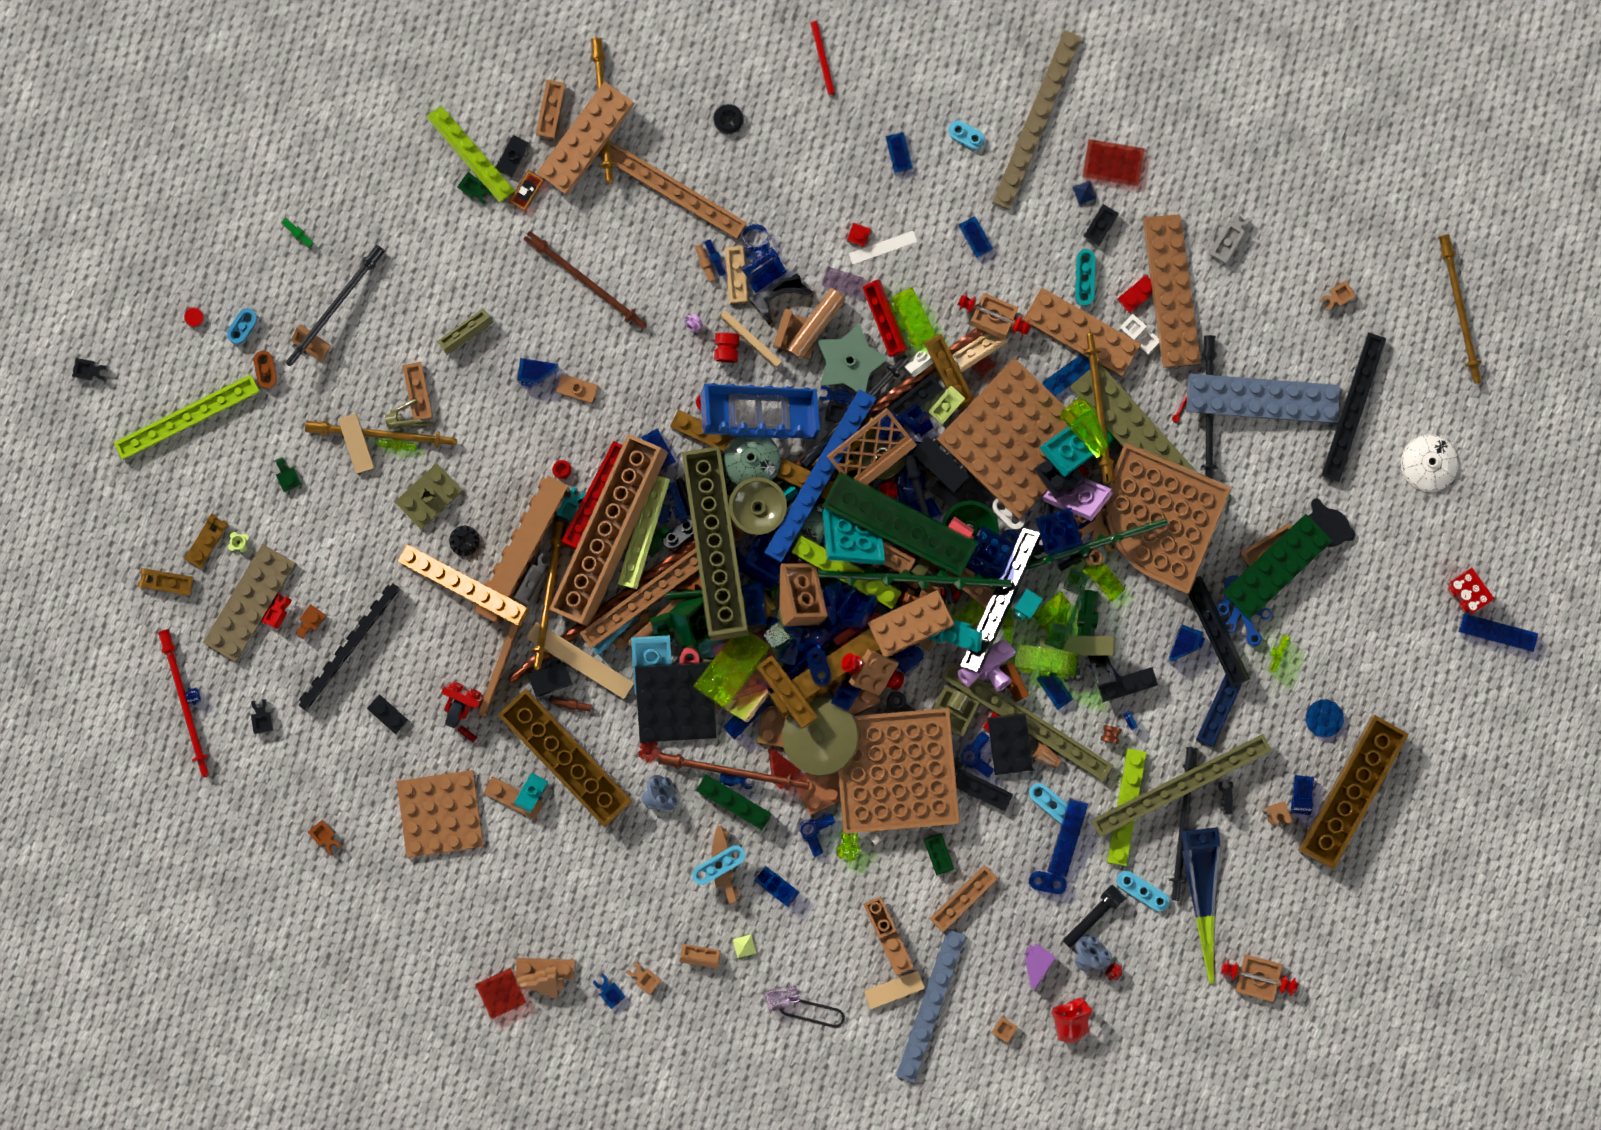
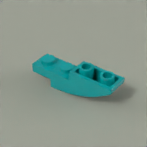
M953 620L955 626L927 638L938 643L946 641L978 652L981 650L982 632L972 629L971 624Z

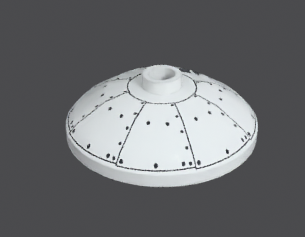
M1423 435L1412 440L1404 449L1401 457V469L1405 479L1414 488L1421 491L1435 492L1444 489L1454 480L1458 472L1459 461L1454 447L1447 440L1436 435ZM1429 459H1434L1435 465H1431Z

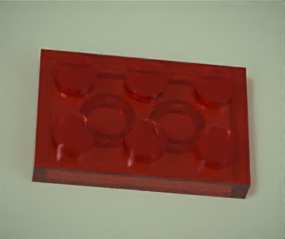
M1088 139L1082 177L1138 187L1145 148Z

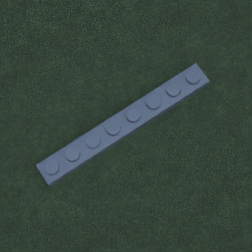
M949 929L946 931L897 1070V1077L915 1082L966 935Z

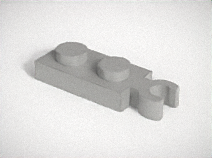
M1240 212L1235 215L1234 224L1230 221L1228 222L1209 254L1226 264L1245 233V230L1241 229V227L1245 226L1249 221V217L1244 222L1239 221Z
M542 553L537 554L535 565L529 564L512 596L530 607L548 574L544 569L550 565L551 558H547L542 563Z

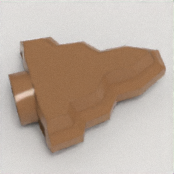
M556 966L537 971L535 974L524 975L516 980L518 987L524 990L537 991L539 994L547 995L550 998H557L559 990H564V975L558 974Z

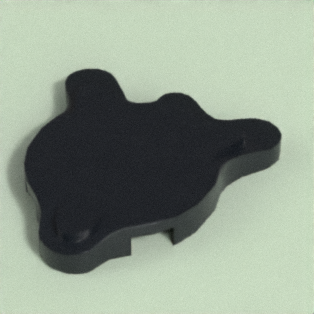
M1318 498L1311 501L1312 513L1308 516L1332 540L1327 547H1335L1345 541H1352L1354 539L1355 531L1350 527L1348 519L1342 512L1327 508Z

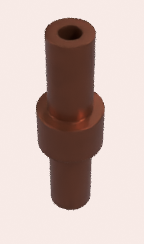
M555 697L553 699V705L566 707L567 710L575 711L577 709L591 712L592 704L577 702L576 699L570 698L569 700Z

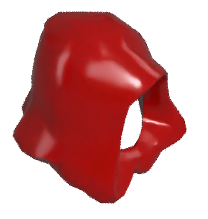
M1077 998L1065 1005L1052 1008L1051 1014L1055 1022L1059 1041L1075 1043L1090 1032L1089 1018L1093 1010L1083 998Z

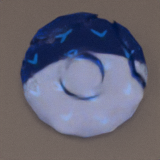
M1328 699L1318 700L1308 707L1305 714V723L1312 734L1321 738L1331 737L1341 730L1344 723V714L1335 702Z

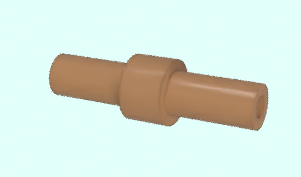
M702 245L696 246L695 249L700 259L701 269H704L709 283L715 281L716 278L711 269L710 259L707 258Z

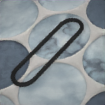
M784 997L779 1002V1010L785 1016L830 1027H839L845 1020L844 1013L838 1008L794 997ZM784 1000H794L837 1011L841 1014L842 1020L836 1025L786 1013L782 1010L781 1005Z

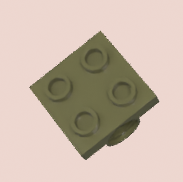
M944 686L934 709L949 708L951 732L963 737L980 702L957 690Z

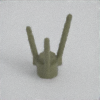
M417 399L390 409V414L385 415L388 429L434 426L435 423L422 422L421 419L404 420L402 413L398 414L399 411L416 403Z

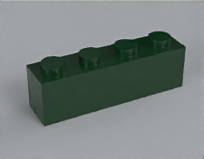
M705 774L696 789L698 793L762 831L772 816V813L707 774Z

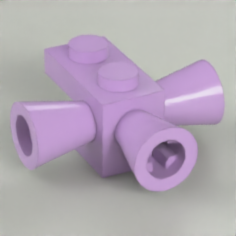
M1003 638L992 646L980 674L967 669L958 670V676L967 687L978 677L982 681L990 678L996 691L999 692L1012 681L999 667L1015 656L1016 651ZM961 647V649L967 652L968 649Z

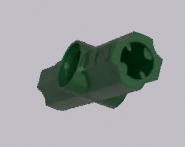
M1082 591L1081 608L1077 618V636H1094L1098 623V591Z

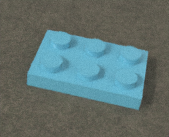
M670 635L631 637L635 694V666L672 664Z

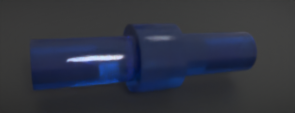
M711 239L705 241L704 244L710 254L709 259L711 263L715 265L720 277L725 275L726 271L722 265L720 253L716 252Z

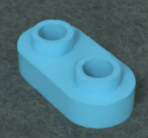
M954 121L949 126V136L953 140L973 150L982 147L984 135L981 131L962 121ZM960 127L962 131L960 133L955 132V128ZM977 136L978 141L973 142L971 138Z

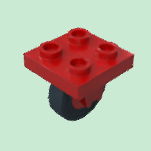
M453 681V683L449 682L443 686L441 694L449 697L444 711L448 714L445 725L451 728H455L460 719L467 718L471 707L478 708L481 706L484 698L481 696L482 693L475 689L469 691L463 688V684Z

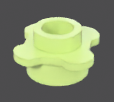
M236 532L231 533L230 544L228 545L229 550L246 552V543L249 540V536L247 534L240 535Z

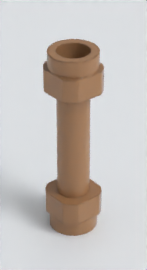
M646 610L638 616L639 619L622 637L619 636L613 642L620 651L625 648L626 642L644 624L647 625L650 622L652 616Z

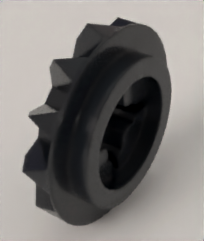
M725 104L715 111L713 121L716 129L723 134H733L742 127L744 117L742 111L737 106ZM723 114L727 115L728 117L733 116V125L729 122H727L726 124L724 123L725 117Z
M466 525L457 527L451 532L449 538L450 548L460 556L473 554L480 544L477 531ZM468 535L467 540L469 541L471 546L469 544L464 543L463 546L461 545L460 547L461 541L457 536L465 537Z

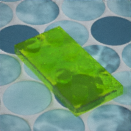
M749 631V636L729 639L694 685L696 690L724 709H726L755 671L756 666L761 663L771 650L769 644Z

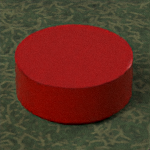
M189 308L184 314V320L189 326L198 327L204 321V314L198 308Z

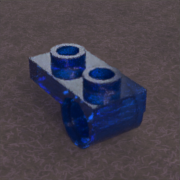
M1294 775L1290 814L1311 815L1313 809L1314 777Z

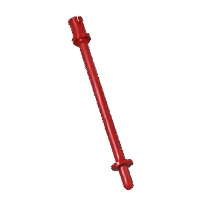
M170 629L158 632L162 645L161 652L167 656L196 755L192 762H198L201 775L206 778L209 772L205 759L209 758V755H203L174 655L177 648L176 645H173Z

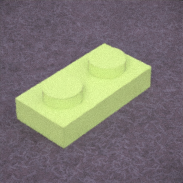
M950 386L929 410V413L943 425L965 398L955 388Z

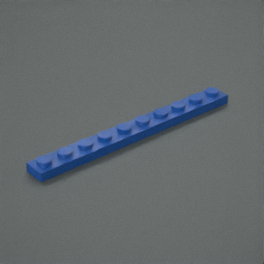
M860 389L858 390L765 550V555L782 563L836 470V467L828 459L827 455L859 430L876 401L875 397ZM838 453L833 459L840 463L845 453Z

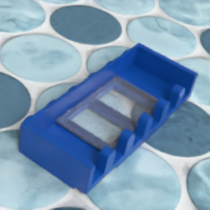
M716 383L704 384L700 393L703 434L780 439H816L820 431L817 389L807 387L798 389L788 386L778 388L754 385L737 386L735 384L717 385Z

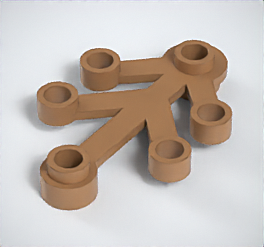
M1107 502L1097 513L1094 521L1082 529L1072 532V539L1074 541L1083 540L1092 531L1091 541L1096 540L1099 534L1105 537L1110 536L1108 525L1106 528L1102 522L1103 516L1107 521ZM1076 514L1074 516L1075 521L1079 524L1087 521L1085 518L1081 520ZM1115 542L1111 543L1112 549L1109 544L1104 545L1107 552L1115 551L1117 549ZM1098 548L1090 550L1085 557L1086 563L1090 566L1099 565L1103 560V556L1098 551Z

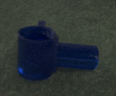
M980 732L972 744H967L960 754V760L970 769L975 768L988 778L993 773L994 768L980 758L982 756L980 751L990 737L986 733ZM970 751L974 754L972 762L964 760L965 752Z
M832 813L816 820L814 818L806 819L799 824L798 830L804 842L807 841L814 857L824 852L818 839L820 835L819 830L835 824ZM812 825L813 830L811 833H803L804 826Z

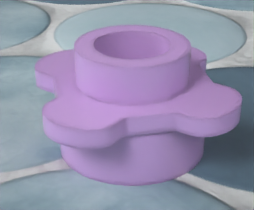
M695 314L687 315V319L684 320L686 327L690 331L699 333V329L703 325L702 320Z

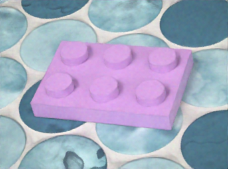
M1085 478L1084 484L1071 492H1067L1062 497L1054 499L1051 493L1047 491L1043 499L1044 502L1092 521L1113 493L1110 488Z

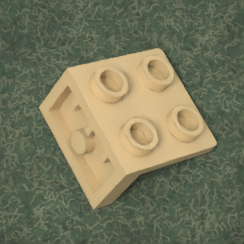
M736 669L714 700L730 714L745 722H749L761 704L765 702L770 691L752 682L745 674Z

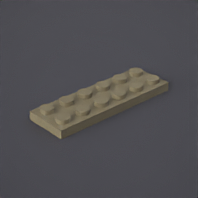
M262 544L203 643L237 662L296 563Z

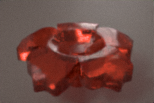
M658 742L640 743L639 748L642 750L637 752L638 757L642 759L646 757V762L652 763L655 760L654 756L659 757L661 753L660 749L656 747Z

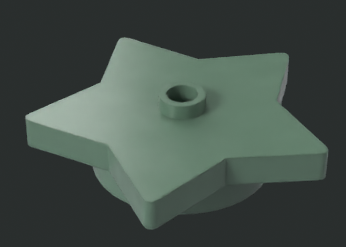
M860 324L854 327L842 339L818 340V345L826 361L820 383L821 386L845 384L856 393L859 389L866 392L870 373L888 360V357L867 345ZM848 357H852L854 359V362L852 364H848L846 362V359Z

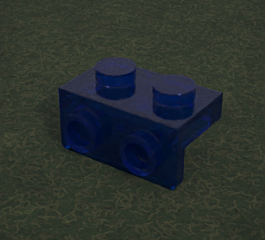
M852 587L837 612L843 627L863 628L879 601L877 596L860 595L857 588Z

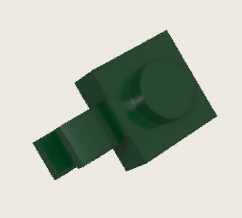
M283 457L275 460L281 471L276 474V477L283 492L302 485L294 467L288 469Z
M665 524L653 535L648 551L652 558L664 547L662 539L671 531Z

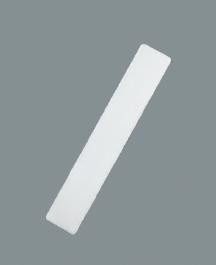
M914 231L851 252L849 256L852 264L915 243L917 239Z

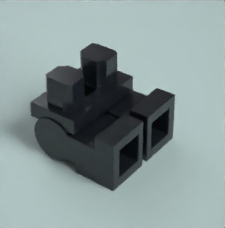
M1049 459L1034 468V471L1054 499H1058L1067 492H1071L1084 484L1085 477L1078 468L1065 477Z

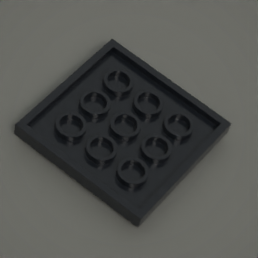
M712 661L635 666L640 743L717 738Z

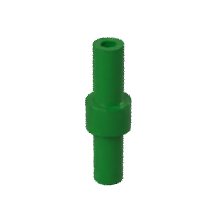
M287 218L282 220L281 224L291 232V235L296 240L299 239L308 248L313 246L314 242L304 234V231L299 226L296 227Z

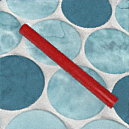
M812 21L810 24L828 95L835 94V89L818 21Z

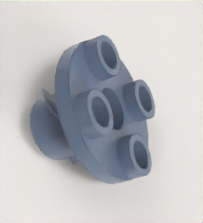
M654 775L648 779L647 791L642 794L643 804L647 808H658L663 812H669L679 804L672 788L673 783L669 777L664 778L661 775Z
M1083 936L1076 942V950L1079 955L1075 958V964L1080 970L1085 972L1091 968L1103 970L1109 965L1112 954L1104 948L1096 936Z

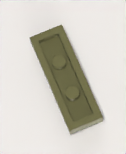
M483 308L437 342L446 355H448L466 341L471 340L480 331L486 329L493 323V320Z

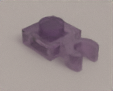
M791 986L787 991H783V988L779 987L763 992L769 1012L788 1007V1001L798 1002L800 1000L799 994L791 995L797 992V987Z

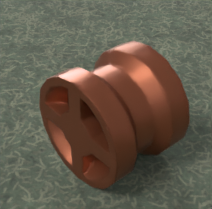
M1104 725V734L1100 740L1119 744V734L1122 733V729Z

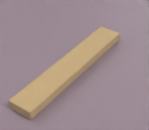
M538 622L534 624L526 637L536 645L540 630ZM547 629L544 648L549 653L624 699L634 682Z

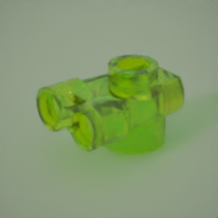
M842 829L841 839L843 843L837 845V855L840 859L855 861L860 853V847L857 844L858 833L844 834Z

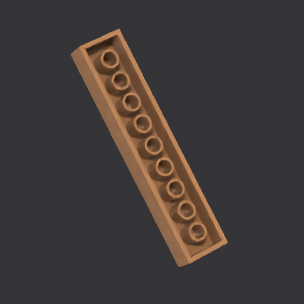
M627 435L549 610L587 627L591 625L668 454L667 451L635 436Z

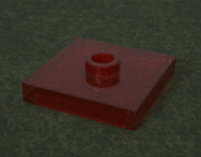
M511 968L475 984L491 1019L527 1003L520 987L517 986L516 978Z

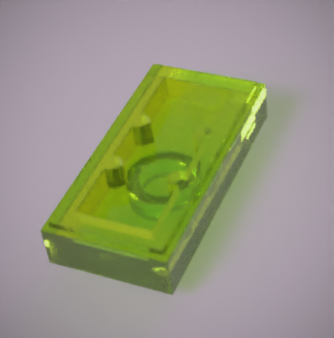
M1281 635L1277 647L1273 646L1270 653L1272 660L1268 667V672H1277L1289 643V636Z

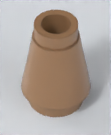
M1038 743L1031 754L1035 761L1053 768H1057L1061 762V758L1045 744Z

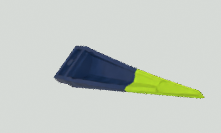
M1218 827L1182 831L1184 847L1182 854L1210 984L1214 983V914L1221 847Z

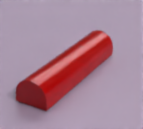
M874 280L863 286L862 289L889 357H894L908 351L881 280Z

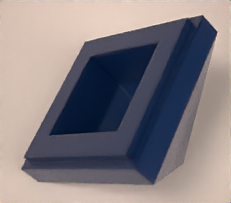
M1091 181L1072 187L1079 205L1097 199Z

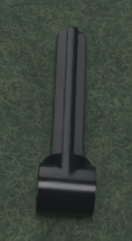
M1113 884L1102 893L1100 897L1102 901L1063 939V942L1069 948L1110 908L1115 910L1126 899Z

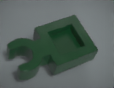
M469 172L457 186L459 190L472 199L477 195L482 204H486V201L482 199L484 193L492 196L488 189H481L483 183Z
M668 612L650 618L654 636L670 635V642H672L673 638L670 632L673 631Z

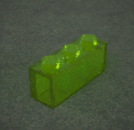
M910 287L892 296L890 305L893 312H898L901 318L898 322L902 330L906 329L909 334L907 340L910 346H914L918 350L925 346L923 342L934 337L936 333L913 287Z
M1018 644L1014 667L1021 669V673L1032 674V671H1037L1038 675L1050 677L1051 673L1056 674L1057 678L1068 679V676L1075 677L1078 654L1072 651Z

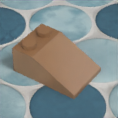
M780 565V613L783 626H817L828 617L815 565Z

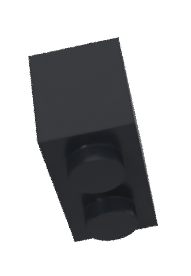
M558 660L550 663L549 668L542 669L541 667L540 670H531L532 674H529L528 677L535 697H540L573 685L565 662L561 663Z

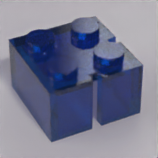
M763 534L758 535L754 539L739 567V571L767 588L772 589L780 580V565L788 564L793 553L789 549L782 563L765 555L764 552L772 538Z

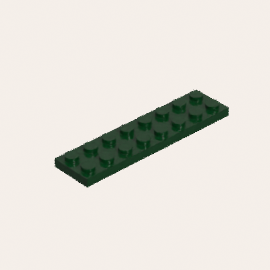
M841 471L823 504L824 508L958 576H961L978 541Z

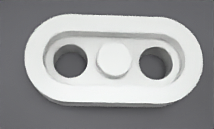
M995 499L992 504V510L1006 526L1012 530L1022 528L1025 523V516L1023 515L1017 524L1012 523V518L1015 516L1006 508L1000 510L998 505L1001 503Z

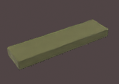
M1040 636V655L1115 656L1116 637Z

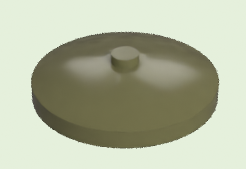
M813 698L814 701L809 706L818 716V719L804 729H801L792 716L787 717L782 731V743L787 757L798 769L813 775H829L843 769L854 757L859 743V729L854 716L844 705L832 699Z

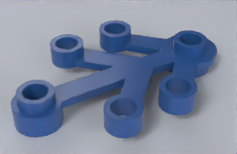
M1231 575L1226 578L1224 588L1226 589L1238 576ZM1224 596L1221 604L1217 606L1220 615H1225L1229 611L1228 605L1230 600L1226 596ZM1220 606L1226 607L1225 613L1220 612ZM1234 607L1228 622L1224 624L1225 627L1227 624H1232L1233 626L1232 631H1228V633L1235 631V623L1241 614L1248 633L1246 636L1247 644L1252 647L1258 646L1262 642L1261 634L1255 631L1252 620H1248ZM1261 608L1256 615H1259L1263 620H1267L1271 617L1272 612L1268 608ZM1263 611H1268L1269 616L1267 618L1263 617ZM1252 635L1258 637L1257 642L1251 640Z

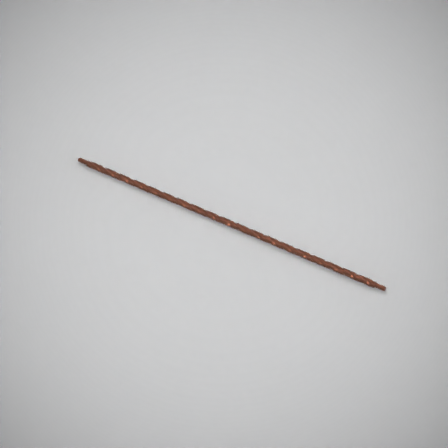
M978 328L971 330L955 342L953 346L949 347L951 354L953 355L987 332ZM934 363L916 377L909 376L904 382L877 400L869 411L871 417L873 418L874 415L895 402L898 397L906 394L918 385L922 379L937 370ZM804 455L800 457L798 460H796L794 464L803 467L799 463V460L802 459ZM777 477L772 480L778 486L786 483ZM693 538L678 551L672 552L666 559L660 561L641 576L637 589L625 587L619 594L601 605L592 623L695 549V539ZM577 623L571 630L563 633L560 637L571 643L580 636L579 633L586 629L587 626ZM549 652L547 655H543L542 663L553 655ZM535 655L508 677L512 683L534 669Z

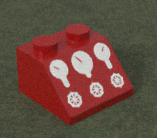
M1473 568L1464 571L1447 583L1449 586L1447 590L1450 595L1459 600L1460 603L1458 605L1460 609L1469 615L1495 599Z

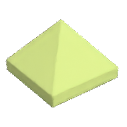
M752 935L733 939L737 958L756 953Z

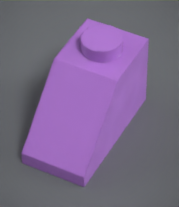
M1038 944L1030 945L1024 953L1027 956L1025 964L1029 984L1033 989L1036 988L1056 958Z

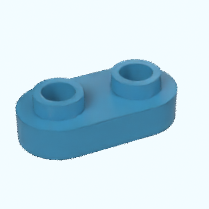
M241 310L228 328L227 338L233 344L243 343L255 327L258 318L253 310ZM251 316V321L245 322V317ZM236 332L241 333V336L239 338L234 337V334Z

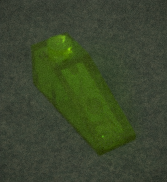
M1082 396L1069 404L1060 414L1063 421L1096 458H1099L1108 448L1095 410Z

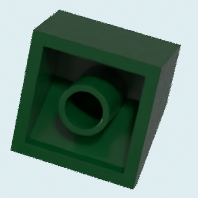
M703 597L680 602L668 612L677 645L695 649L709 636Z

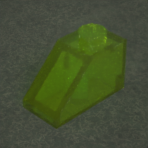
M1102 562L1096 566L1088 565L1082 570L1087 578L1111 602L1125 590L1109 567Z
M1060 591L1032 617L1040 628L1053 638L1067 625L1071 603L1063 592Z

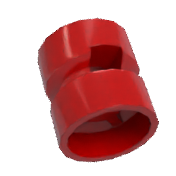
M715 333V345L718 348L714 349V361L722 363L738 362L739 351L736 347L739 346V334Z

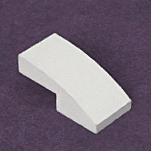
M1133 314L1120 327L1125 335L1141 343L1140 349L1148 356L1159 345V338L1147 329V326Z

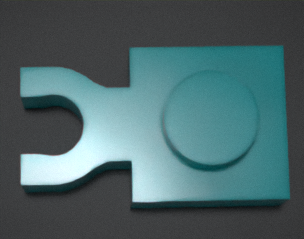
M574 486L571 490L570 499L565 497L556 512L557 516L569 522L572 521L580 506L579 502L583 500L586 494L583 491L581 496H575L577 488Z

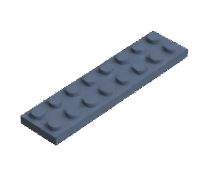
M1188 374L1186 412L1337 424L1340 385Z

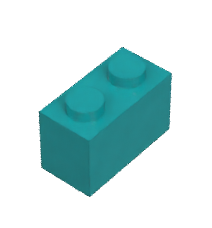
M1026 589L1012 610L1015 613L1014 617L1022 622L1024 620L1029 621L1043 599Z

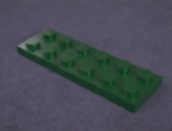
M1304 514L1222 593L1250 620L1318 556L1332 540L1307 514Z

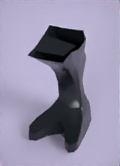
M796 273L792 277L783 278L768 290L753 295L749 300L767 324L770 325L773 323L769 311L771 299L785 293L811 295L813 291L801 283L802 279Z

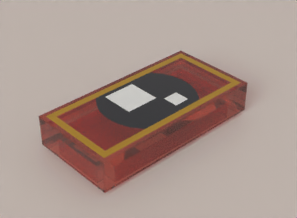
M528 170L510 198L509 203L526 212L545 179Z

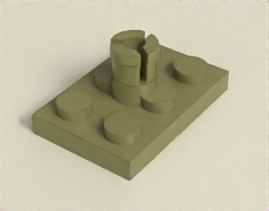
M436 463L402 494L395 503L422 530L463 490Z

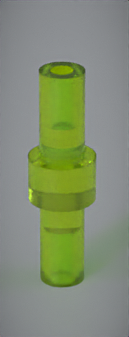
M378 439V447L393 448L394 451H401V449L416 451L417 443L402 442V440L398 439L393 441Z
M1012 605L1002 624L1004 638L1009 644H1012V629L1014 628Z

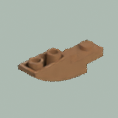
M721 825L717 826L714 835L712 857L729 848L726 842L729 839L727 829H722ZM718 861L715 863L717 869L722 868V862ZM729 870L715 878L714 881L716 888L724 886L729 904L737 902L736 898L739 897L736 886L732 887L730 879H733V874Z
M881 896L864 903L865 910L895 975L898 976L913 969L914 967Z

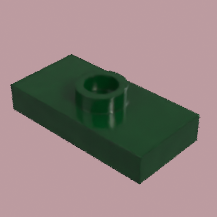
M942 833L923 839L936 876L955 869Z

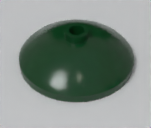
M967 500L953 505L946 512L942 523L947 526L954 517L966 525H973V539L981 541V543L979 544L980 550L973 552L970 558L979 557L988 552L981 553L983 549L994 546L991 544V540L998 538L999 525L994 512L988 506L978 501ZM982 532L986 533L987 538L981 539L980 534Z

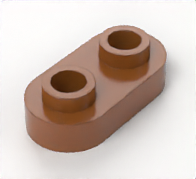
M262 350L257 352L253 359L257 381L261 387L271 389L277 383L274 359L269 352ZM262 358H267L266 364H261ZM267 376L271 377V381L269 383H266L264 381L265 377Z

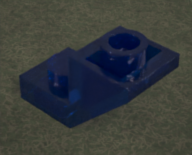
M767 866L763 868L754 880L787 907L792 904L800 893Z

